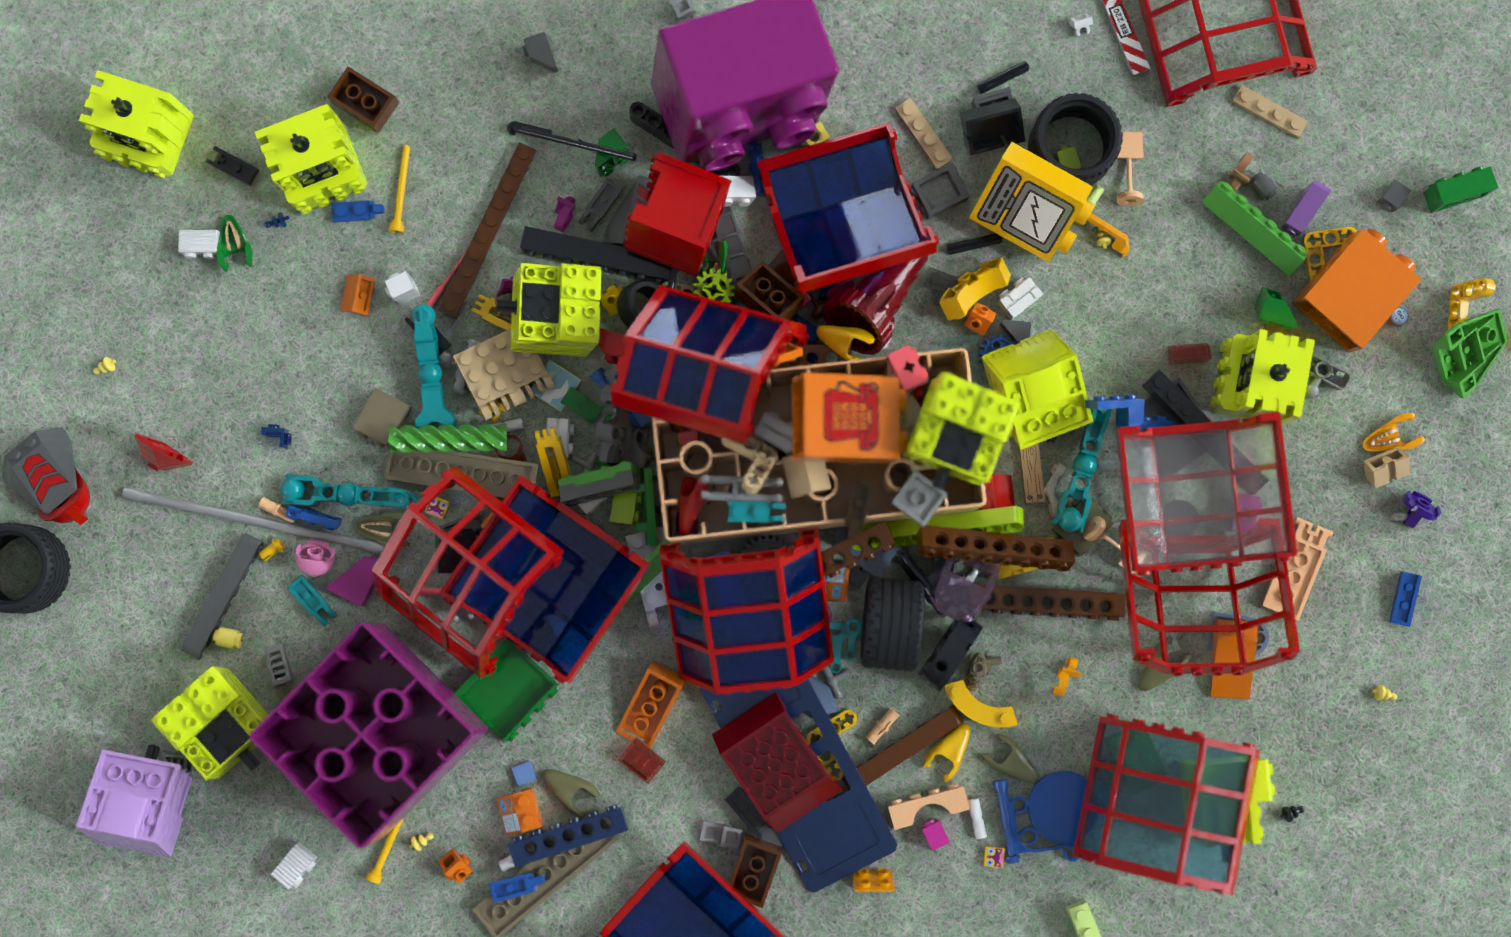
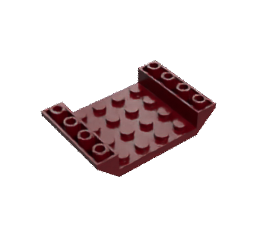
M775 691L714 732L712 737L719 754L764 821L775 831L779 832L840 792L842 787L833 774L827 772L787 713V706Z

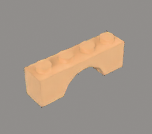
M953 783L947 785V789L942 791L939 788L928 790L929 794L921 796L920 793L910 795V799L902 801V798L891 800V804L887 805L893 829L896 830L913 825L916 813L927 804H939L945 807L950 814L970 810L964 786Z

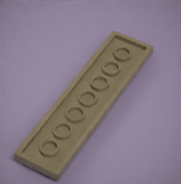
M389 450L384 479L430 486L433 483L436 486L442 479L441 475L447 469L457 467L494 497L505 498L520 475L535 484L539 465L457 451L442 452L436 450L428 453L417 450L411 453H404L398 450L390 453ZM457 483L455 484V486H454L453 488H449V489H448V490H455V491L467 492V491L464 490L462 487H460ZM522 489L516 500L532 503L533 496Z
M602 818L601 825L608 828L609 825ZM588 823L583 824V832L590 834L592 826ZM567 830L564 833V837L567 840L573 839V832ZM613 835L528 863L513 876L533 872V876L544 874L546 882L536 885L537 890L493 903L492 895L490 894L472 910L493 937H501L619 838L617 835Z

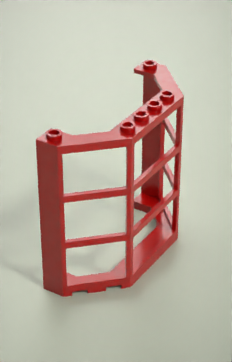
M1139 0L1166 107L1184 104L1188 98L1195 96L1194 93L1202 88L1203 91L1211 88L1284 71H1292L1294 78L1313 74L1317 69L1299 0H1289L1293 17L1279 15L1276 0H1269L1273 16L1206 31L1199 0H1191L1200 34L1163 51L1161 50L1153 18L1190 0H1174L1152 12L1149 0ZM1275 23L1283 53L1282 57L1217 71L1209 37ZM1282 23L1296 26L1304 57L1290 55ZM1202 40L1211 74L1172 90L1163 57Z
M455 467L447 469L441 475L442 479L436 486L432 483L422 493L424 497L417 504L411 503L407 507L373 567L372 574L375 576L373 579L374 586L377 587L375 592L380 598L479 678H482L486 675L490 676L496 670V663L499 658L489 659V654L496 647L494 644L496 640L505 632L504 627L506 623L510 622L514 617V610L523 602V595L545 570L553 567L556 568L560 564L564 550ZM457 483L480 502L446 534L421 513L443 490L453 488ZM486 506L513 528L479 560L452 538ZM418 520L440 537L442 541L410 595L398 585L400 579L396 575L389 577L388 571ZM519 532L544 551L546 555L513 587L486 564ZM449 544L476 567L446 618L442 621L416 599ZM483 571L507 590L509 595L476 648L449 625L480 572ZM394 590L397 593H399L403 598H405L408 601V603L405 600H403L399 595H397L394 592ZM416 608H417L418 610H420L423 614H425L428 618H430V619H431L434 623H436L439 627H441V629H439V628H438L436 625H434L430 620H428L425 616H423L420 612H418V611L416 610ZM449 635H451L454 639H456L459 643L466 647L470 652H472L474 656L470 654L467 650H465L456 641H454L451 637H449Z
M1260 518L1256 527L1250 528L1249 533L1243 535L1245 547L1272 538L1274 552L1285 550L1280 518ZM1121 520L1118 530L1133 661L1161 673L1172 674V676H1182L1184 674H1192V676H1202L1204 674H1212L1213 676L1232 674L1233 676H1240L1244 673L1291 661L1297 657L1300 652L1287 561L1279 562V558H1276V571L1237 584L1234 567H1230V563H1227L1229 585L1160 586L1158 570L1152 571L1153 583L1131 573L1126 520ZM1134 527L1136 546L1150 553L1151 564L1157 563L1156 554H1161L1159 536L1151 534L1146 536L1141 530L1142 527ZM1236 534L1166 536L1168 554L1225 553V557L1232 556L1233 551L1238 550ZM1278 578L1283 611L1241 623L1237 591ZM1132 582L1154 592L1158 623L1136 614ZM1230 592L1235 625L1165 626L1161 593ZM1284 618L1288 647H1279L1275 655L1247 663L1243 631ZM1137 622L1159 632L1162 660L1155 658L1156 649H1140ZM1236 632L1240 663H1169L1166 633Z

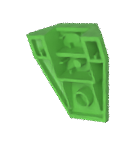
M1494 309L1455 324L1432 346L1440 379L1460 398L1464 399L1477 387L1508 342L1500 309Z

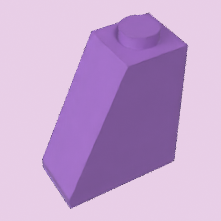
M1316 180L1307 186L1281 226L1285 229L1284 231L1290 236L1296 235L1297 237L1303 233L1330 194L1331 189Z

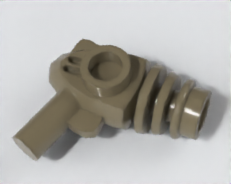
M981 652L969 656L968 674L973 676H968V678L972 679V681L968 680V682H971V684H968V690L980 692L982 686H979V684H983L980 680L984 681L980 677H985L986 672H991V665L1002 664L1001 656L985 658Z

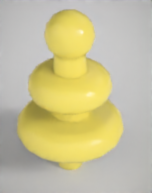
M1098 227L1100 233L1097 234L1098 240L1096 245L1107 249V246L1112 243V239L1109 238L1108 233Z
M109 357L103 358V362L98 364L99 368H94L93 373L98 375L100 372H113L116 361Z
M1378 685L1372 690L1377 701L1382 699L1387 701L1389 698L1391 700L1397 699V695L1391 693L1389 689H1385L1383 685Z
M428 833L426 836L420 834L418 838L412 836V844L409 845L410 849L414 848L416 851H421L422 846H426L427 840H432L434 835Z

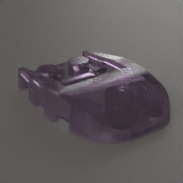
M955 559L945 560L937 573V580L932 590V602L939 612L956 621H972L980 614L984 605L990 599L997 582L1001 564H984L980 561L965 562L957 559L991 576L986 588H983L950 571Z

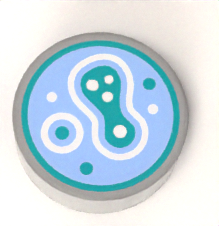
M1399 306L1388 319L1394 326H1402L1408 322L1409 312L1406 308Z

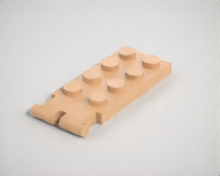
M1296 517L1294 524L1297 525L1295 536L1298 556L1292 557V561H1287L1295 620L1299 621L1327 551L1324 545L1327 538L1331 539L1333 532L1318 525L1312 531L1313 523ZM1278 578L1270 580L1261 603L1262 607L1274 612L1283 611Z

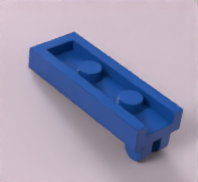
M1400 571L1391 609L1390 623L1410 627L1422 579L1421 575Z

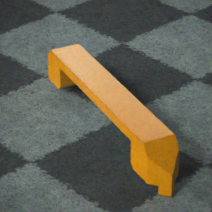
M1091 213L1087 221L1116 238L1111 246L1123 254L1121 257H1125L1130 251L1128 236Z

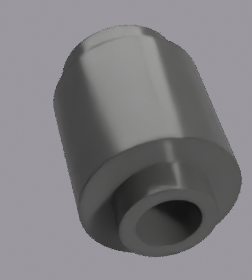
M1261 171L1249 181L1251 188L1262 200L1265 198L1269 200L1276 194L1277 186Z

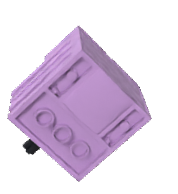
M153 744L148 745L144 758L102 750L76 828L98 844L171 857L183 822L181 813L192 778L181 768L180 764L156 760L160 747Z

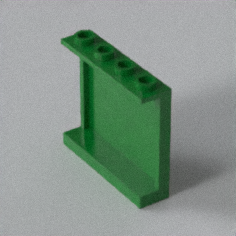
M505 639L489 656V659L499 658L496 663L497 668L490 676L486 675L479 678L473 673L454 693L503 739V743L508 740L512 742L519 734L517 730L521 726L525 728L532 720L530 716L534 712L539 713L545 706L543 702L548 697L550 699L553 698L559 691L557 689L559 684L525 652L515 647V643L511 639Z

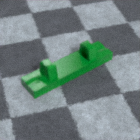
M640 468V489L632 492H642L644 522L634 523L635 531H645L646 546H657L652 468Z

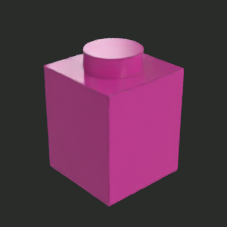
M932 818L923 823L924 826L921 829L932 851L950 843L939 820L935 821Z

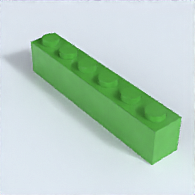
M1220 180L1203 199L1202 203L1290 276L1308 256L1306 249L1302 245L1293 242L1291 236L1279 230L1272 220L1266 219L1258 208L1252 207L1247 203L1248 201L1244 196L1234 192L1230 184Z

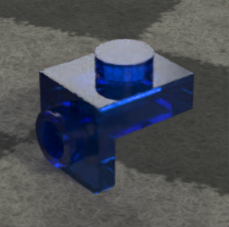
M268 424V427H262L261 435L265 437H280V448L288 449V445L292 442V435L289 433V430L280 428V425Z

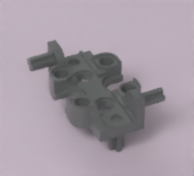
M612 364V369H607V372H604L606 380H610V383H606L601 392L602 403L610 404L612 407V417L608 421L599 420V423H597L596 436L602 442L601 445H596V449L594 448L593 452H596L595 456L599 457V461L611 463L629 461L635 466L645 467V463L651 464V460L655 459L651 452H645L641 448L647 442L648 430L639 429V426L630 423L631 410L612 405L610 389L612 383H616L619 371H616L617 364ZM630 366L626 379L627 391L650 398L649 389L644 388L641 382L643 369L637 366Z

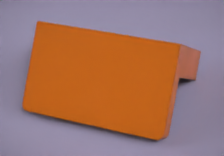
M360 274L347 275L340 311L368 316L375 279Z

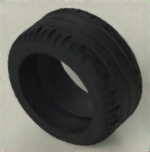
M638 280L627 285L620 292L617 298V311L626 327L630 328L638 317L633 304L635 292L642 293L650 300L659 287L655 282ZM663 310L648 331L661 325Z

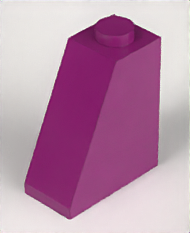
M374 555L371 558L364 556L329 584L327 590L359 606L365 607L375 587L373 581L375 576L372 574V569L379 558Z

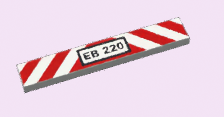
M1101 0L1132 77L1150 71V65L1123 0Z

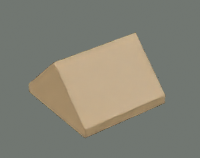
M792 456L782 459L791 498L831 489L825 462L792 461Z

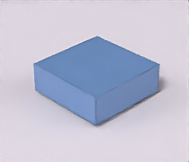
M531 761L512 768L518 786L537 779Z

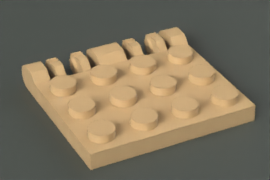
M511 329L453 355V359L485 421L493 418L487 404L490 405L496 416L500 414L494 402L499 398L504 409H511L505 395H508L514 407L526 402L525 395L521 390L522 387H524L530 399L534 398V393L528 385L534 382L541 394L545 393V390L539 379L542 380L547 391L555 388L537 353L510 351Z

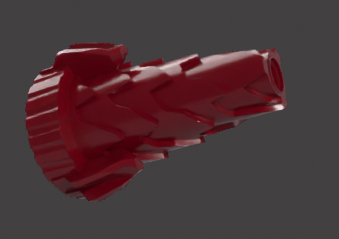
M904 242L901 246L911 244V242ZM928 255L871 272L867 276L864 275L857 284L850 280L830 289L826 294L828 301L823 305V319L826 325L861 328L871 333L875 338L872 344H867L857 338L852 339V350L860 354L875 355L881 349H886L893 335L895 324L893 316L902 307L903 304L901 302L907 296L909 287L919 277L917 273L928 261Z

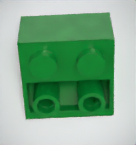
M615 128L598 140V145L629 152L628 145ZM596 152L595 168L600 177L603 175L608 176L614 171L613 168L618 164L623 165L628 160Z
M1262 287L1254 308L1260 321L1268 324L1275 322L1285 329H1290V327L1296 329L1298 325L1281 292Z

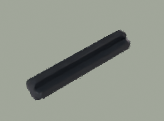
M1023 61L978 83V91L983 94L1028 72L1030 69L1028 63Z
M995 233L947 245V252L949 255L1000 244L1002 243V236Z

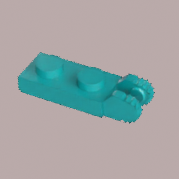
M729 501L728 522L769 523V521H786V517L783 515L769 516V509L782 510L786 508V504Z
M304 575L298 577L287 587L311 616H314L324 627L328 622L318 613L320 610L324 609L332 618L337 616L328 605V602Z

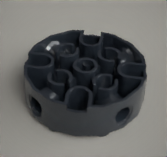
M958 614L918 674L921 676L920 679L941 692L977 639L983 626L965 614Z

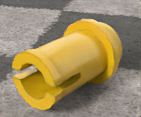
M273 539L270 545L258 552L265 562L278 552L281 553L282 549L285 548L279 539Z

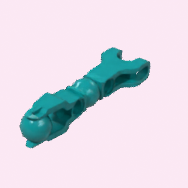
M419 304L413 309L411 315L412 321L415 324L414 342L418 365H421L418 369V376L423 383L421 384L423 410L417 416L415 426L418 429L423 425H431L435 421L442 425L449 424L456 427V416L445 407L442 382H439L442 378V369L437 364L440 361L438 336L434 325L436 314L434 309L428 304Z
M1090 409L1093 422L1083 426L1079 452L1073 460V478L1069 483L1068 489L1059 497L1056 515L1053 519V525L1059 524L1060 528L1066 532L1078 530L1081 534L1085 530L1086 518L1092 503V498L1089 496L1090 479L1097 469L1096 458L1098 454L1096 452L1100 449L1112 409H1107L1106 411L1105 409ZM1086 443L1092 444L1094 450H1087ZM1076 479L1083 481V488L1076 485ZM1068 497L1083 503L1081 514L1074 508L1064 509Z
M289 473L284 475L286 480L280 487L281 495L284 498L281 503L284 505L317 507L321 502H337L346 507L355 504H366L369 506L407 509L410 497L412 498L411 503H418V497L415 493L403 489L360 487L351 482L342 485H331L323 483L320 478L314 476L293 475ZM302 481L313 482V486H315L313 489L314 496L311 497V500H300L305 493ZM332 488L333 495L328 498L327 491ZM369 491L371 497L369 500L365 501L364 495L366 492Z

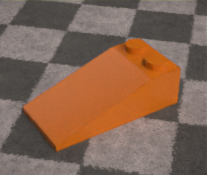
M1214 619V625H1235L1234 620ZM1258 626L1243 631L1247 663L1255 661ZM1213 632L1211 663H1240L1236 632ZM1253 671L1240 676H1233L1232 674L1213 676L1211 674L1210 697L1250 699Z
M653 661L636 690L616 733L650 750L686 681L680 679L679 674ZM623 728V729L629 731L630 733H632V734H634V735H636V736L642 738L643 740L649 742V744H647V743H645V742L639 740L638 738H636V737H634V736H632V735L626 733L625 731H623V730H621V729Z

